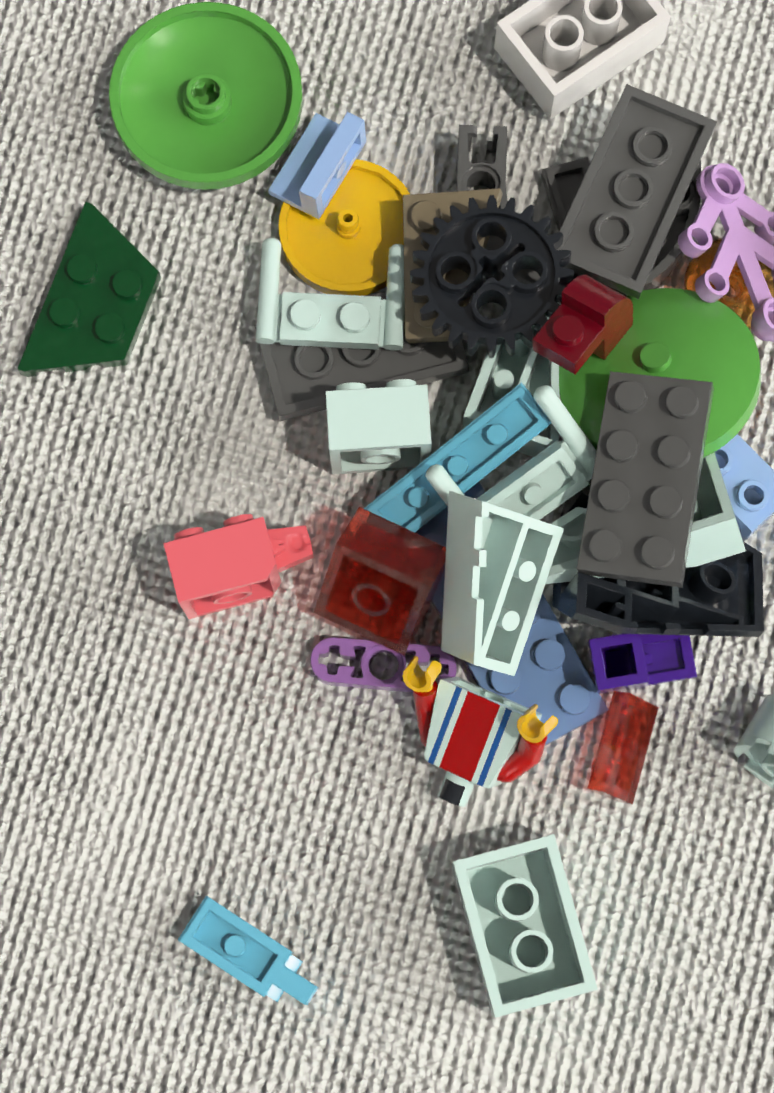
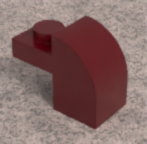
M581 275L575 278L562 291V304L532 339L533 351L576 375L592 353L605 360L633 325L632 300L588 275Z

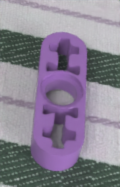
M331 637L320 641L314 647L311 654V667L314 675L322 683L331 686L413 693L402 681L403 671L406 668L404 654L418 656L419 666H427L429 659L432 657L439 658L441 666L448 668V675H439L437 684H439L440 679L455 677L457 669L455 659L451 654L442 651L439 646ZM330 649H338L342 659L356 660L354 650H365L361 659L363 678L352 677L355 672V667L339 666L337 674H328L327 666L319 664L320 657H328ZM387 652L397 659L399 667L392 678L381 680L371 674L369 662L377 653Z

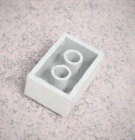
M529 0L496 23L494 49L548 118L552 119L662 44L665 40L671 16L658 0Z

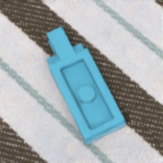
M208 896L204 898L178 938L181 943L263 997L268 996L276 1002L279 1001L285 991L304 1005H308L319 988L296 973L303 961L293 955L294 952Z

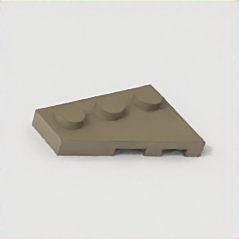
M500 188L403 195L405 339L408 343L448 341L450 331L447 330L435 337L432 334V325L436 318L422 321L419 310L426 303L413 302L412 291L421 285L411 283L410 271L421 267L413 263L412 254L413 251L417 250L427 251L421 245V233H429L436 236L437 234L433 228V219L438 217L449 223L451 221L449 208L451 205L457 207L462 214L467 213L469 198L472 197L477 202L479 208L483 209L487 207L489 196L494 195L497 208H499L503 195ZM490 236L484 237L479 242L485 249ZM460 269L450 270L443 276L445 281L455 285L465 282L469 277L465 271ZM471 296L464 301H460L458 305L460 307L467 306Z

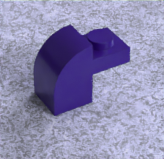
M618 634L589 639L588 641L597 693L645 688V686L697 677L690 635Z

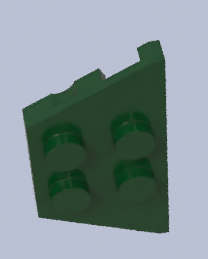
M85 201L17 370L23 376L33 377L36 376V372L64 369L65 372L83 371L95 365L102 366L103 368L125 366L128 364L161 281V275L92 203Z

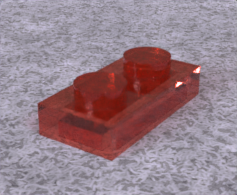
M613 692L610 707L605 716L604 729L596 758L592 763L587 789L617 802L633 805L659 707L631 693Z

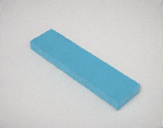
M521 382L366 506L364 510L393 547L396 548L447 507L426 479V471L429 467L435 464L442 465L464 494L552 423L539 407L534 396Z

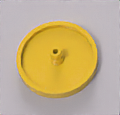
M356 159L320 219L283 202L279 215V237L283 254L289 266L303 282L325 294L365 296L387 287L389 248L394 244L404 245L403 195H409V191L387 169L372 162Z

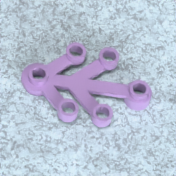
M726 163L707 166L700 172L696 182L697 191L703 201L693 224L680 233L678 245L681 251L688 257L697 258L712 246L713 239L710 232L718 216L723 224L725 234L710 269L698 277L695 282L696 293L703 301L708 303L716 302L727 294L730 289L729 276L737 261L755 308L751 319V329L760 340L774 342V297L771 296L758 262L759 260L771 268V276L774 281V246H772L774 245V212H769L743 193L745 189L744 179L735 167ZM741 216L755 224L754 232L744 226ZM692 237H694L697 240L698 244L694 242ZM709 281L715 286L716 290L711 287Z

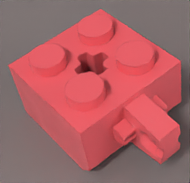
M242 514L226 519L223 522L224 527L204 532L202 527H194L175 533L173 541L163 544L178 603L187 618L192 619L273 597L281 584L280 572L314 558L306 526L267 530L264 517L254 519L252 514Z

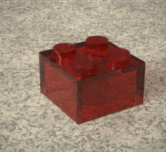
M359 507L336 543L313 613L405 655L427 615L443 574L446 547Z

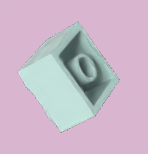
M398 379L387 382L386 387L366 388V385L363 383L350 382L337 385L335 391H325L332 474L414 469L431 455L432 443L427 385H416V381L411 379Z

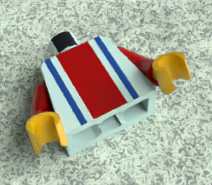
M418 656L412 658L403 671L402 677L406 686L413 691L420 741L426 747L424 758L427 762L447 771L438 793L441 799L451 804L465 807L474 784L485 788H492L501 785L502 782L512 783L540 762L547 741V735L558 724V719L554 715L545 723H542L540 721L542 714L536 711L538 708L537 704H533L530 708L525 707L459 677L440 679L439 684H437L435 680L441 672V663L433 660L425 672L418 664Z

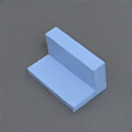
M347 112L341 123L338 124L316 113L268 190L269 195L320 219L366 143L365 121Z

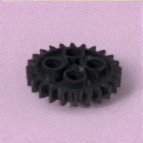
M494 195L489 196L487 207L483 209L479 208L473 197L469 198L468 212L464 214L457 207L451 205L449 207L451 221L447 223L435 217L433 219V228L437 235L422 232L420 235L421 245L427 251L417 250L413 251L412 254L413 263L421 267L410 271L411 283L421 285L412 291L413 302L426 303L419 310L421 320L425 321L436 318L432 325V334L435 337L447 330L450 331L448 341L449 347L452 349L462 339L466 340L468 355L473 356L479 344L486 345L489 358H494L497 345L504 344L510 356L515 355V341L519 339L530 349L533 348V331L539 332L548 321L547 317L550 318L560 306L557 302L562 303V291L565 288L563 285L573 281L574 270L564 268V266L571 262V251L557 250L563 244V233L557 232L547 235L551 225V218L547 216L535 223L533 221L534 206L529 205L521 214L515 212V198L512 197L504 209L497 208ZM493 235L501 238L504 241V245L496 250H487L479 242L484 237ZM518 246L524 247L525 250L523 252H519L509 260L514 249ZM453 269L463 270L469 275L465 282L456 285L445 281L443 276ZM501 269L500 281L491 277L483 283L484 272L493 276ZM522 269H532L539 274L540 279L532 284H523L517 281L514 275ZM475 293L472 301L467 306L460 307L458 305L460 301L466 300ZM493 302L501 305L505 312L498 318L489 319L482 316L478 310L484 304Z

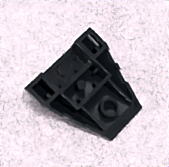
M592 479L587 481L589 483L588 486L565 502L560 517L576 507L587 508ZM743 542L745 552L697 567L686 568L683 588L606 577L596 578L577 572L570 582L553 583L552 606L572 619L619 634L760 637L764 632L762 553Z

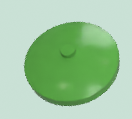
M198 2L180 5L156 15L138 28L128 39L120 51L112 70L109 102L118 135L127 151L138 164L154 176L168 183L185 188L208 190L243 183L265 171L284 153L293 139L300 122L303 94L296 58L283 36L272 25L258 15L234 5L219 2Z
M656 288L643 290L639 299L627 295L626 297L631 299L633 303V325L607 358L603 360L592 353L576 375L559 366V393L562 403L597 451L610 371L713 382L714 393L703 458L714 453L733 439L744 427L759 397L761 367L758 348L751 331L744 321L728 306L718 300L713 303L705 302L695 291L676 288Z

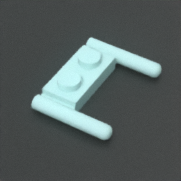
M267 238L263 241L255 340L257 343L379 350V348L387 350L403 349L405 321L404 245L394 244L389 248L386 299H381L378 296L296 292L278 294L281 242L276 238Z
M548 385L537 388L534 393V399L563 440L561 442L557 440L477 498L478 500L537 520H541L589 485L587 481L592 479L597 452L554 390ZM435 464L428 468L426 479L447 506L449 490L464 495L442 465Z

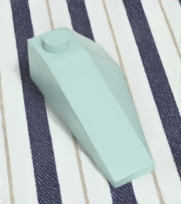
M715 452L703 458L686 568L697 567L746 551ZM576 507L551 523L552 525L564 528L546 584L570 582L577 574L587 508Z

